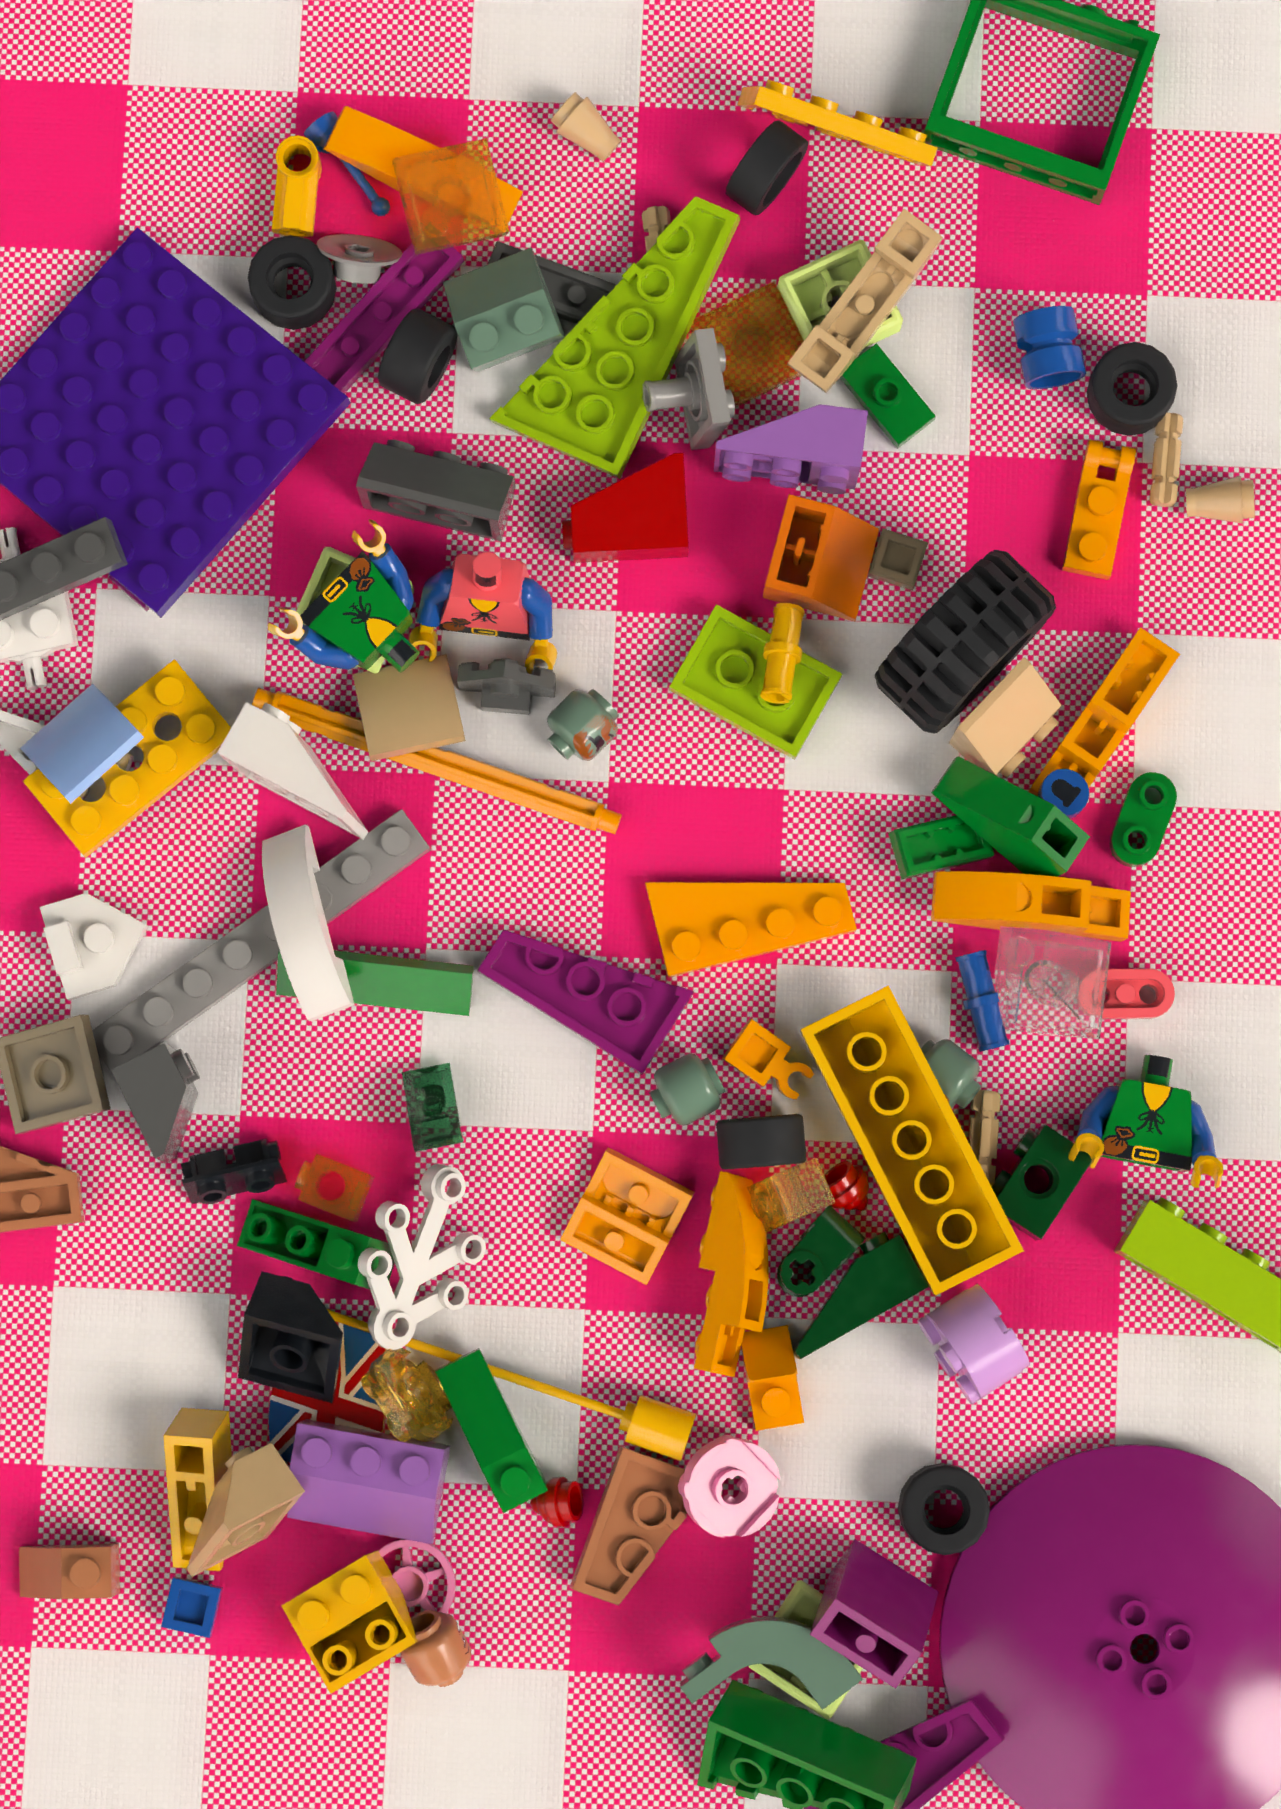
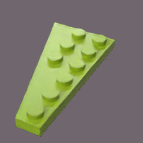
M695 196L656 238L657 242L637 264L633 263L622 275L623 279L606 297L603 295L553 349V354L535 374H530L519 386L520 390L503 408L500 406L489 418L492 423L620 479L651 414L644 405L643 383L648 380L658 381L667 379L741 220L739 215Z

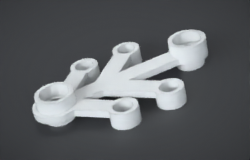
M434 1164L423 1174L421 1190L425 1198L429 1200L412 1247L406 1232V1227L410 1221L408 1208L400 1203L386 1201L376 1211V1223L385 1232L400 1277L395 1293L393 1294L387 1278L392 1269V1259L387 1252L376 1248L365 1249L359 1256L358 1269L367 1278L376 1305L369 1316V1332L376 1344L385 1349L397 1350L404 1347L412 1339L418 1322L443 1308L451 1310L461 1309L468 1300V1288L463 1282L452 1278H445L437 1284L434 1292L413 1302L419 1285L462 1261L469 1264L479 1262L484 1257L486 1251V1244L481 1236L462 1232L455 1237L453 1243L431 1255L449 1205L457 1202L465 1193L466 1183L462 1173L457 1168L444 1164ZM450 1179L449 1188L447 1192H445V1185L447 1181ZM396 1210V1220L390 1225V1213ZM469 1241H472V1250L466 1255V1245ZM378 1256V1267L372 1272L371 1263ZM454 1287L455 1295L453 1299L449 1301L448 1293L450 1289ZM398 1319L397 1326L395 1330L392 1332V1325L394 1321Z

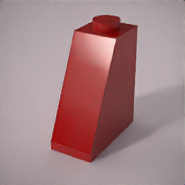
M673 453L571 505V520H562L563 549H573L574 563L688 557L689 542L684 453Z

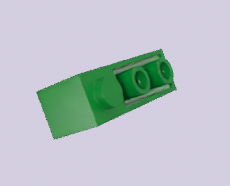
M959 756L954 758L931 792L1023 874L1058 877L1066 873L1090 838L1086 832L1055 805Z
M253 1199L237 1244L239 1247L370 1289L367 1278L358 1269L359 1256L365 1249L376 1248L387 1252L391 1256L392 1269L387 1276L388 1281L395 1264L387 1242ZM378 1256L371 1263L372 1272L378 1267Z

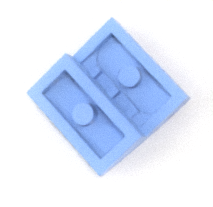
M92 683L20 749L71 804L144 737Z

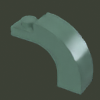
M768 1616L743 1619L726 1625L709 1635V1641L719 1654L711 1659L706 1652L688 1664L682 1670L686 1678L680 1682V1688L693 1704L736 1671L755 1664H772L790 1671L799 1678L823 1710L862 1681L863 1678L849 1659L811 1636L812 1627L795 1620Z

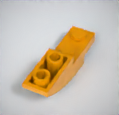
M941 871L934 873L931 921L1018 933L1037 930L1122 942L1128 939L1131 891L1091 886L1092 881L1065 877L1002 872Z
M720 1171L718 1183L713 1188L711 1194L712 1210L707 1232L703 1235L700 1243L701 1259L699 1268L714 1271L715 1275L713 1283L706 1294L707 1311L703 1329L695 1343L696 1360L694 1369L735 1377L745 1329L762 1333L769 1281L768 1246L761 1205L753 1181Z

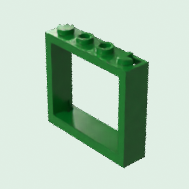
M971 0L924 134L927 135L925 143L951 155L1100 205L1160 34L1138 27L1140 21L1126 20L1123 22L1106 16L1102 9L1088 4H1083L1079 7L1062 0ZM985 8L1136 59L1098 168L946 116Z

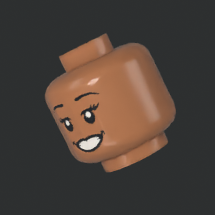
M426 1610L411 1617L418 1642L400 1652L414 1679L419 1684L425 1686L438 1685L446 1687L457 1682L471 1659V1647L457 1621L450 1614L434 1610Z

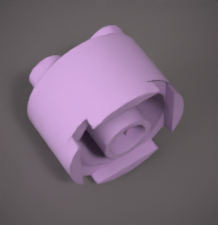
M978 1284L970 1289L967 1288L917 1321L929 1342L933 1346L937 1343L940 1345L939 1350L934 1352V1355L945 1373L950 1378L957 1373L960 1376L956 1379V1382L970 1404L976 1403L1022 1373V1370L1030 1365L1027 1354L1012 1328L1008 1330L999 1317L1002 1314L1001 1311Z

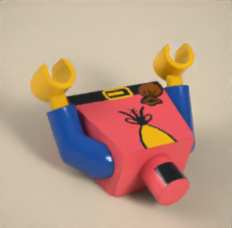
M483 552L478 555L458 554L455 556L451 568L439 571L425 582L416 622L420 626L411 631L409 642L415 647L417 645L428 646L430 648L429 662H432L437 655L438 636L436 631H434V627L439 626V630L528 641H530V638L534 639V643L531 645L524 666L527 673L532 674L535 659L544 660L547 663L548 669L553 670L558 653L555 646L548 642V639L553 637L552 598L548 591L529 577L525 563L519 560L499 558L491 552Z

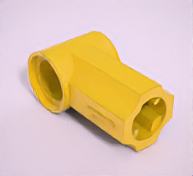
M299 135L290 136L280 143L275 154L277 176L272 232L284 236L292 235L304 238L314 235L318 180L322 173V165L318 151L312 141ZM296 154H304L311 158V162L305 170L295 172L287 168V163L291 157Z

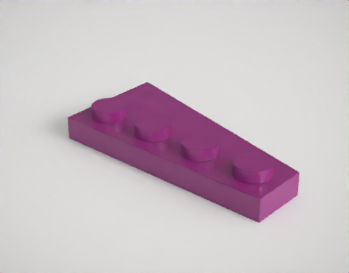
M504 929L477 970L486 978L641 1075L645 1072L694 993L692 990L670 985L643 974L633 973L609 965L606 962L590 957L587 958Z

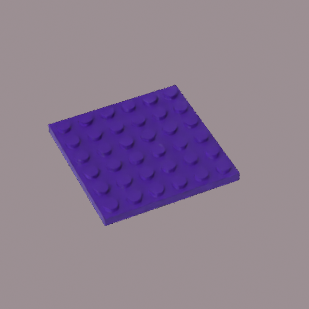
M137 227L0 380V484L62 536L104 517L112 520L128 565L107 574L162 618L351 402L348 396Z

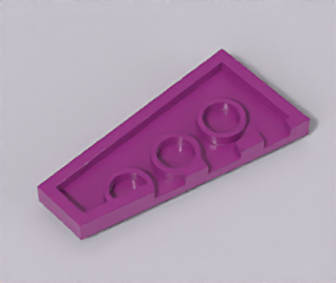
M973 1698L879 1741L917 1758L910 1791L900 1809H920L1005 1739ZM808 1806V1807H806V1808H804V1809H821V1808Z

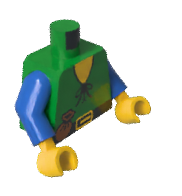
M369 519V523L375 529V535L372 540L363 542L356 531L352 533L353 541L364 551L369 552V557L362 551L301 615L285 607L278 608L288 616L289 624L285 630L281 631L276 625L268 623V630L271 634L290 639V643L318 665L345 670L352 669L358 665L367 670L383 656L401 673L412 664L420 653L402 635L413 623L409 611L413 606L414 597L406 568L391 546L385 543L386 533L384 529L374 520Z
M1144 1055L1140 1081L1121 1079L1117 1082L1116 1086L1105 1087L1083 1110L1077 1139L1068 1154L1069 1160L1074 1162L1079 1151L1088 1153L1092 1159L1089 1168L1092 1169L1095 1168L1100 1157L1182 1173L1190 1171L1193 1164L1190 1183L1194 1188H1199L1202 1174L1211 1176L1215 1181V1188H1219L1224 1170L1222 1162L1216 1158L1213 1135L1201 1106L1191 1100V1091L1169 1087L1173 1059L1156 1055Z

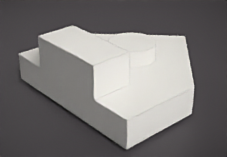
M87 893L40 907L45 928H43L56 973L61 978L66 999L71 1001L116 987L125 971L126 964L137 944L140 943L148 925Z

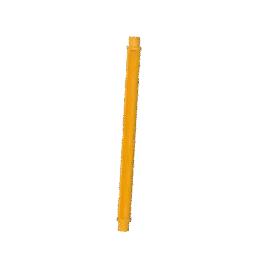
M261 688L257 689L252 702L253 706L262 709L264 703H268L289 715V720L303 730L324 735L329 739L368 752L361 719L338 711L334 712L325 709L318 704L281 691L273 693ZM436 747L386 758L595 832L597 829L616 834L622 817L620 813L605 809V804L549 787L547 784L449 750L446 751Z

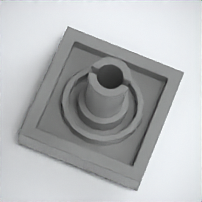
M714 328L699 329L692 333L675 360L677 378L658 381L648 380L643 383V401L648 412L683 407L691 450L710 448L729 425L731 418L735 414L733 394L730 389L725 390L722 375L726 368L725 350L722 343H716Z

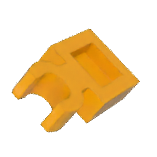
M753 1019L748 1020L722 1057L724 1061L761 1087H764L768 1080L773 1077L776 1080L779 1092L785 1097L796 1100L799 1094L788 1085L790 1074L800 1072L809 1079L814 1075L811 1068L807 1065L784 1060L791 1046Z

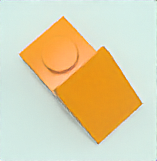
M788 1325L762 1329V1333L756 1331L744 1332L741 1349L755 1431L804 1423L796 1376L798 1373Z

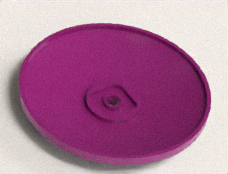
M1124 1444L1081 1451L1053 1461L1029 1474L1010 1488L990 1507L987 1528L975 1544L960 1552L951 1572L940 1619L939 1653L942 1679L950 1708L973 1698L1005 1738L978 1762L1006 1795L1023 1809H1260L1281 1790V1508L1272 1498L1246 1478L1208 1458L1179 1449L1155 1445ZM1140 1634L1151 1635L1157 1644L1155 1656L1147 1662H1137L1130 1654L1131 1642Z

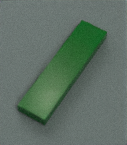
M279 949L276 995L297 997ZM334 950L335 956L344 961L355 1004L469 1016L474 966Z

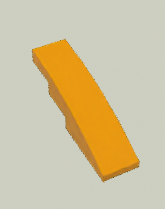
M348 106L343 107L323 148L404 195L412 193L451 216L458 213L497 236L504 234L523 191L485 170L423 139Z
M1140 627L1028 792L1038 796L1040 785L1051 772L1058 769H1069L1077 772L1085 779L1089 788L1176 662L1180 653Z

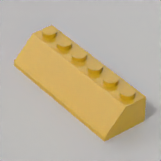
M889 985L800 1030L933 1295L936 1296L1024 1251Z

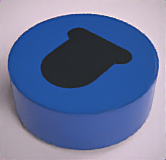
M1058 769L1051 772L1040 785L1038 797L1055 805L1067 817L1072 819L1086 806L1089 799V788L1085 779L1077 772L1069 769Z

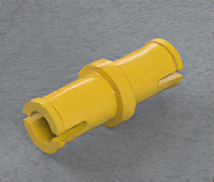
M778 603L776 607L774 606L770 642L765 644L763 657L767 660L760 696L765 701L775 704L789 703L792 699L791 692L795 665L800 663L802 658V649L798 645L805 611L801 606L792 603Z

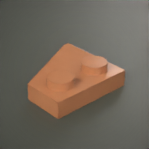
M0 1146V1233L85 1222L79 1173Z

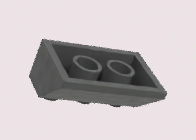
M388 440L386 445L374 442L356 484L363 508L502 542L516 488L514 476L507 475L508 470L506 468L486 462L480 463L479 468L461 464L462 459L460 457L442 451H434L433 456L414 452L415 447L413 445L398 440Z

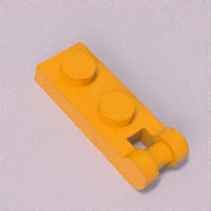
M1088 440L1062 571L1105 580L1110 579L1130 477L1136 456V448L1121 446V449L1117 450L1103 447L1102 441ZM1099 465L1116 469L1113 481L1096 478Z

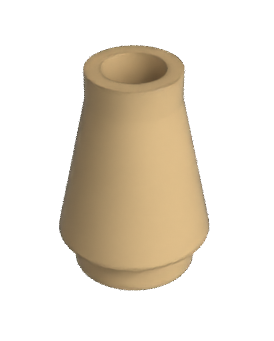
M576 92L566 100L550 120L558 127L556 133L594 154L602 162L612 154L622 141L614 134L588 97L583 99Z
M1241 476L1196 488H1186L1187 517H1203L1242 524L1243 519L1255 518L1253 480H1241Z

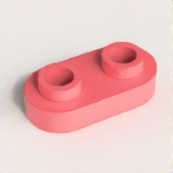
M1155 969L1094 970L1079 981L1075 990V1000L1080 1011L1086 1016L1098 1020L1153 1019L1167 1012L1172 1006L1175 997L1174 986L1170 978L1163 972ZM1143 986H1149L1155 991L1156 999L1153 1003L1147 1004L1140 999L1139 992ZM1094 987H1102L1106 990L1108 998L1104 1004H1097L1092 1000L1091 991Z

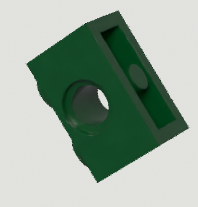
M1046 1124L1040 1126L1036 1133L1031 1129L1025 1132L1013 1151L1014 1154L1020 1157L1010 1173L1002 1169L995 1178L994 1184L991 1185L1010 1224L1035 1240L1043 1238L1092 1162L1090 1155L1083 1151H1079L1074 1162L1070 1161L1068 1154L1074 1143ZM1031 1166L1041 1167L1049 1177L1048 1187L1041 1194L1032 1193L1025 1186L1024 1175Z

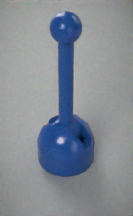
M334 111L318 118L304 132L305 137L314 143L316 149L326 154L330 153L323 148L338 119ZM340 159L372 202L371 208L373 213L377 216L387 215L390 211L389 201L378 196L358 168Z

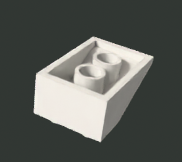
M246 702L217 753L242 776L364 840L368 830L315 752L299 736L302 728L291 722L289 715L268 703H264L262 709H259Z

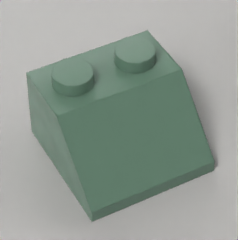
M532 247L443 282L456 331L470 368L476 372L542 348L565 337Z

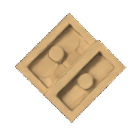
M447 654L436 656L432 662H429V658L413 661L401 673L393 666L380 668L378 673L365 671L353 674L371 761L466 741Z

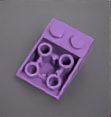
M819 404L716 441L713 471L722 472L723 478L737 482H748L751 480V476L768 478L770 479V484L783 488H796L798 483L818 485L817 490L829 494H844L846 489L855 490L861 469L868 410Z

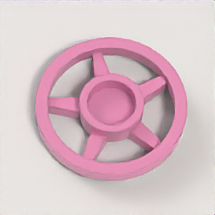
M406 1539L391 1542L379 1550L380 1555L383 1557L387 1553L403 1547L402 1567L396 1570L392 1576L404 1595L407 1607L419 1604L425 1611H437L426 1596L429 1591V1582L446 1574L448 1584L447 1595L443 1606L438 1612H448L455 1596L456 1581L453 1568L443 1552L432 1544ZM410 1547L420 1548L429 1552L440 1562L442 1567L424 1572L421 1568L413 1566Z

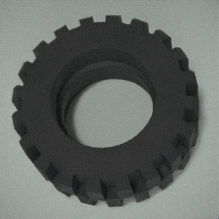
M1000 550L989 552L983 559L974 564L968 572L963 574L925 612L920 620L887 655L888 657L881 663L875 673L878 688L924 732L934 734L939 732L1000 674L1044 626L1056 609L1054 596L1008 552Z

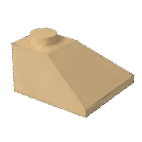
M272 1443L254 1452L251 1447L244 1448L226 1462L225 1465L228 1470L215 1485L187 1566V1570L192 1577L266 1539L305 1492Z

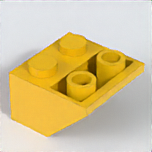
M379 1550L364 1555L281 1605L330 1694L418 1642L404 1595L383 1557L380 1555Z

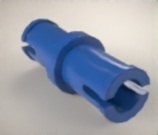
M986 950L955 957L967 1000L963 1001L964 1009H970L979 1044V1052L1010 1044L1009 1039L1007 1040L998 1002L1003 1001L1001 992H995Z

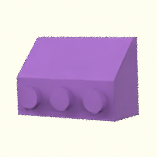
M305 1419L297 1423L289 1467L305 1492L288 1511L287 1518L433 1544L451 1445Z

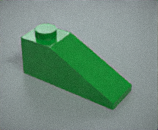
M480 1348L436 1369L437 1377L502 1512L505 1513L548 1491L545 1478Z

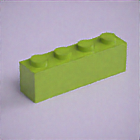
M1160 1197L1157 1203L1151 1200L1143 1201L1114 1252L1281 1352V1278L1267 1271L1270 1262L1246 1248L1239 1254L1224 1245L1228 1239L1226 1235L1205 1223H1202L1199 1229L1182 1219L1185 1214L1183 1209Z

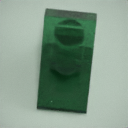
M450 1063L402 1072L414 1151L462 1143L465 1137L458 1111Z

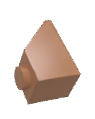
M119 1543L19 1547L20 1597L46 1599L114 1597L120 1593Z

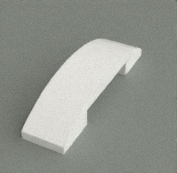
M302 825L262 841L263 878L272 925L287 974L307 1020L314 1021L354 1006L344 961L334 954L314 875V873L320 871L309 826Z

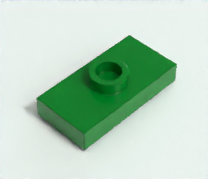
M877 343L856 358L840 377L897 449L931 424L936 418L935 414Z
M957 815L896 829L888 833L901 880L989 859L994 856L992 846Z

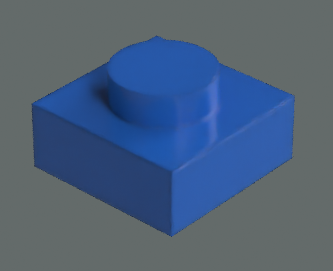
M176 1576L173 1577L161 1627L210 1638L213 1633L223 1587Z

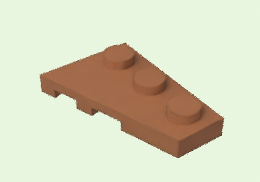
M622 1446L619 1447L570 1585L571 1589L619 1606L656 1558L655 1554L687 1517L683 1497L678 1489L679 1479L685 1472L684 1468Z

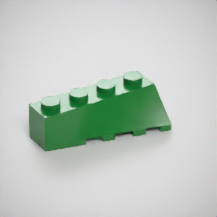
M732 1680L708 1721L697 1786L714 1790L716 1784L721 1783L736 1787L735 1792L737 1796L755 1800L758 1793L781 1798L783 1807L789 1809H803L808 1806L821 1809H900L910 1791L917 1758L902 1752L898 1748L885 1745L859 1734L851 1728L838 1725L810 1713L804 1708L796 1707L770 1696L757 1688Z

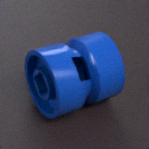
M1051 306L1039 308L1021 314L1013 320L1017 347L1020 350L1026 351V354L1020 360L1026 388H1054L1073 383L1085 377L1086 370L1082 349L1072 342L1079 335L1075 312L1072 307Z

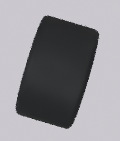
M292 235L274 238L260 247L250 263L247 278L254 304L262 316L277 327L292 330L310 327L323 319L332 307L337 287L331 262L328 257L320 252L318 246L309 239ZM290 267L304 269L309 274L311 280L309 290L299 298L286 299L281 297L274 288L275 277L279 272Z
M419 308L412 309L395 330L385 350L378 372L380 386L415 404L425 402L439 384L453 355L458 336L455 326Z
M1138 342L1119 344L1104 353L1090 376L1087 388L1089 409L1098 423L1111 432L1127 436L1146 433L1157 426V423L1163 419L1174 403L1178 386L1175 369L1166 355L1151 345ZM1123 373L1139 374L1146 379L1150 387L1149 398L1146 402L1139 406L1124 404L1116 397L1113 388L1114 382Z
M800 1114L719 1120L716 1123L719 1165L722 1169L789 1165L806 1161L803 1116Z
M939 1463L924 1466L909 1477L901 1489L898 1512L901 1525L913 1542L928 1552L949 1555L963 1552L979 1540L987 1528L990 1507L987 1493L975 1476L959 1466ZM936 1490H951L958 1495L962 1502V1516L952 1527H935L925 1516V1502L929 1495Z

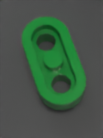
M1156 772L1142 774L1132 782L1127 790L1109 842L1112 855L1119 863L1125 866L1139 867L1147 864L1155 857L1160 848L1177 800L1175 786L1165 775ZM1148 788L1158 790L1161 795L1160 803L1150 804L1147 802L1144 795L1145 790ZM1130 833H1139L1143 836V848L1134 849L1129 845L1128 836Z

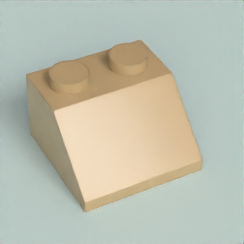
M1024 657L957 727L949 744L967 761L996 776L1001 773L1008 778L1027 758L1020 751L1028 742L1034 738L1040 744L1059 724L1053 716L1062 705L1034 666Z

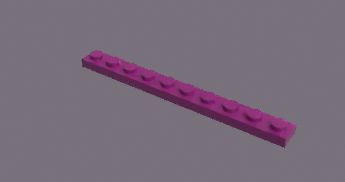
M427 226L402 253L399 261L390 266L304 362L345 394L385 350L403 318L412 309H422L443 286V282L447 281L464 262L463 255ZM109 576V579L146 612L149 610L146 605Z

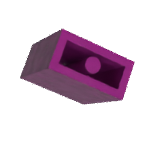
M854 1539L829 1574L810 1635L896 1689L923 1652L938 1591Z

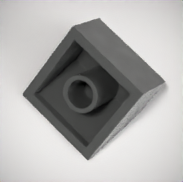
M162 1043L111 1069L154 1158L168 1163L177 1158L198 1096V1091L193 1082L200 1079V1076L187 1052L184 1053L182 1049L176 1050L168 1044Z

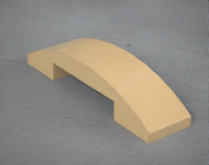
M903 209L875 246V252L820 325H816L787 364L827 393L902 299L941 243L943 237L906 209Z

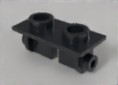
M267 1138L233 1146L236 1163L227 1164L224 1149L190 1156V1161L181 1163L184 1176L182 1184L191 1203L214 1204L223 1201L230 1195L247 1191L261 1193L272 1189L276 1184L287 1182L286 1175L279 1161L281 1160V1153L278 1142L268 1143Z

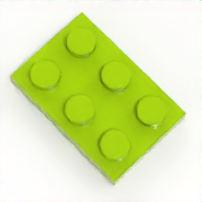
M716 604L669 686V691L795 760L839 683L842 673L802 652L800 663L795 665L791 692L792 699L789 703L775 704L765 701L760 696L767 660L763 657L765 644L770 642L771 634Z

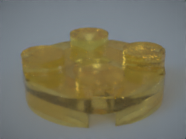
M390 1348L371 1363L369 1372L361 1379L362 1387L366 1394L376 1401L378 1407L388 1419L387 1425L394 1437L402 1442H407L411 1438L422 1442L433 1441L452 1425L453 1418L448 1419L447 1411L452 1406L436 1372L430 1365L423 1360L416 1366L412 1361L405 1358L411 1353L404 1348L397 1350Z

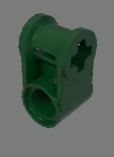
M829 1205L802 1234L801 1240L781 1261L776 1276L778 1285L783 1292L790 1296H808L817 1290L834 1270H838L866 1238ZM791 1263L797 1267L803 1263L809 1265L811 1269L808 1271L807 1276L811 1280L810 1285L806 1282L794 1285L790 1281L794 1274L789 1267Z

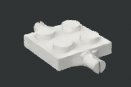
M5 528L6 531L0 529V550L2 555L0 563L21 554L17 528ZM68 591L0 621V663L9 661L23 663L27 690H37L38 687L44 688L47 686L41 659L46 658L57 650L79 646Z

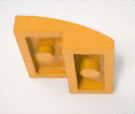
M608 1147L560 1240L647 1285L695 1192Z

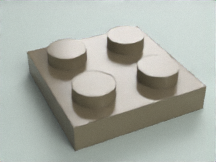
M78 1015L0 1037V1070L15 1134H24L111 1110L89 1015Z

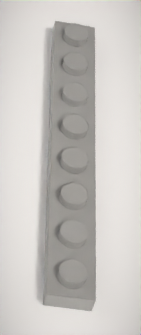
M402 809L367 833L364 840H357L321 866L320 871L314 873L327 924L431 850ZM268 905L92 1030L98 1055L110 1071L160 1045L278 960L279 946Z

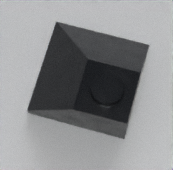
M261 1272L244 1314L238 1378L333 1403L343 1332L310 1284L296 1281L286 1276Z

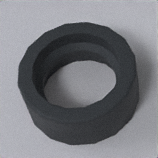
M774 121L761 133L738 164L726 187V195L751 214H761L776 199L793 176L808 149L809 142L783 122Z

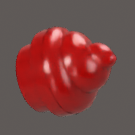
M843 1161L832 1167L821 1179L820 1187L824 1191L823 1198L831 1207L836 1209L843 1208L848 1211L854 1209L864 1211L866 1209L869 1184L867 1174L860 1166H853L850 1161Z
M554 1477L547 1481L548 1491L530 1501V1506L534 1512L540 1514L546 1522L556 1527L569 1526L571 1521L580 1520L583 1513L584 1501L581 1487L578 1482L568 1481L565 1477Z

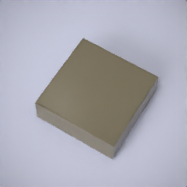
M882 528L867 577L913 591L928 542Z

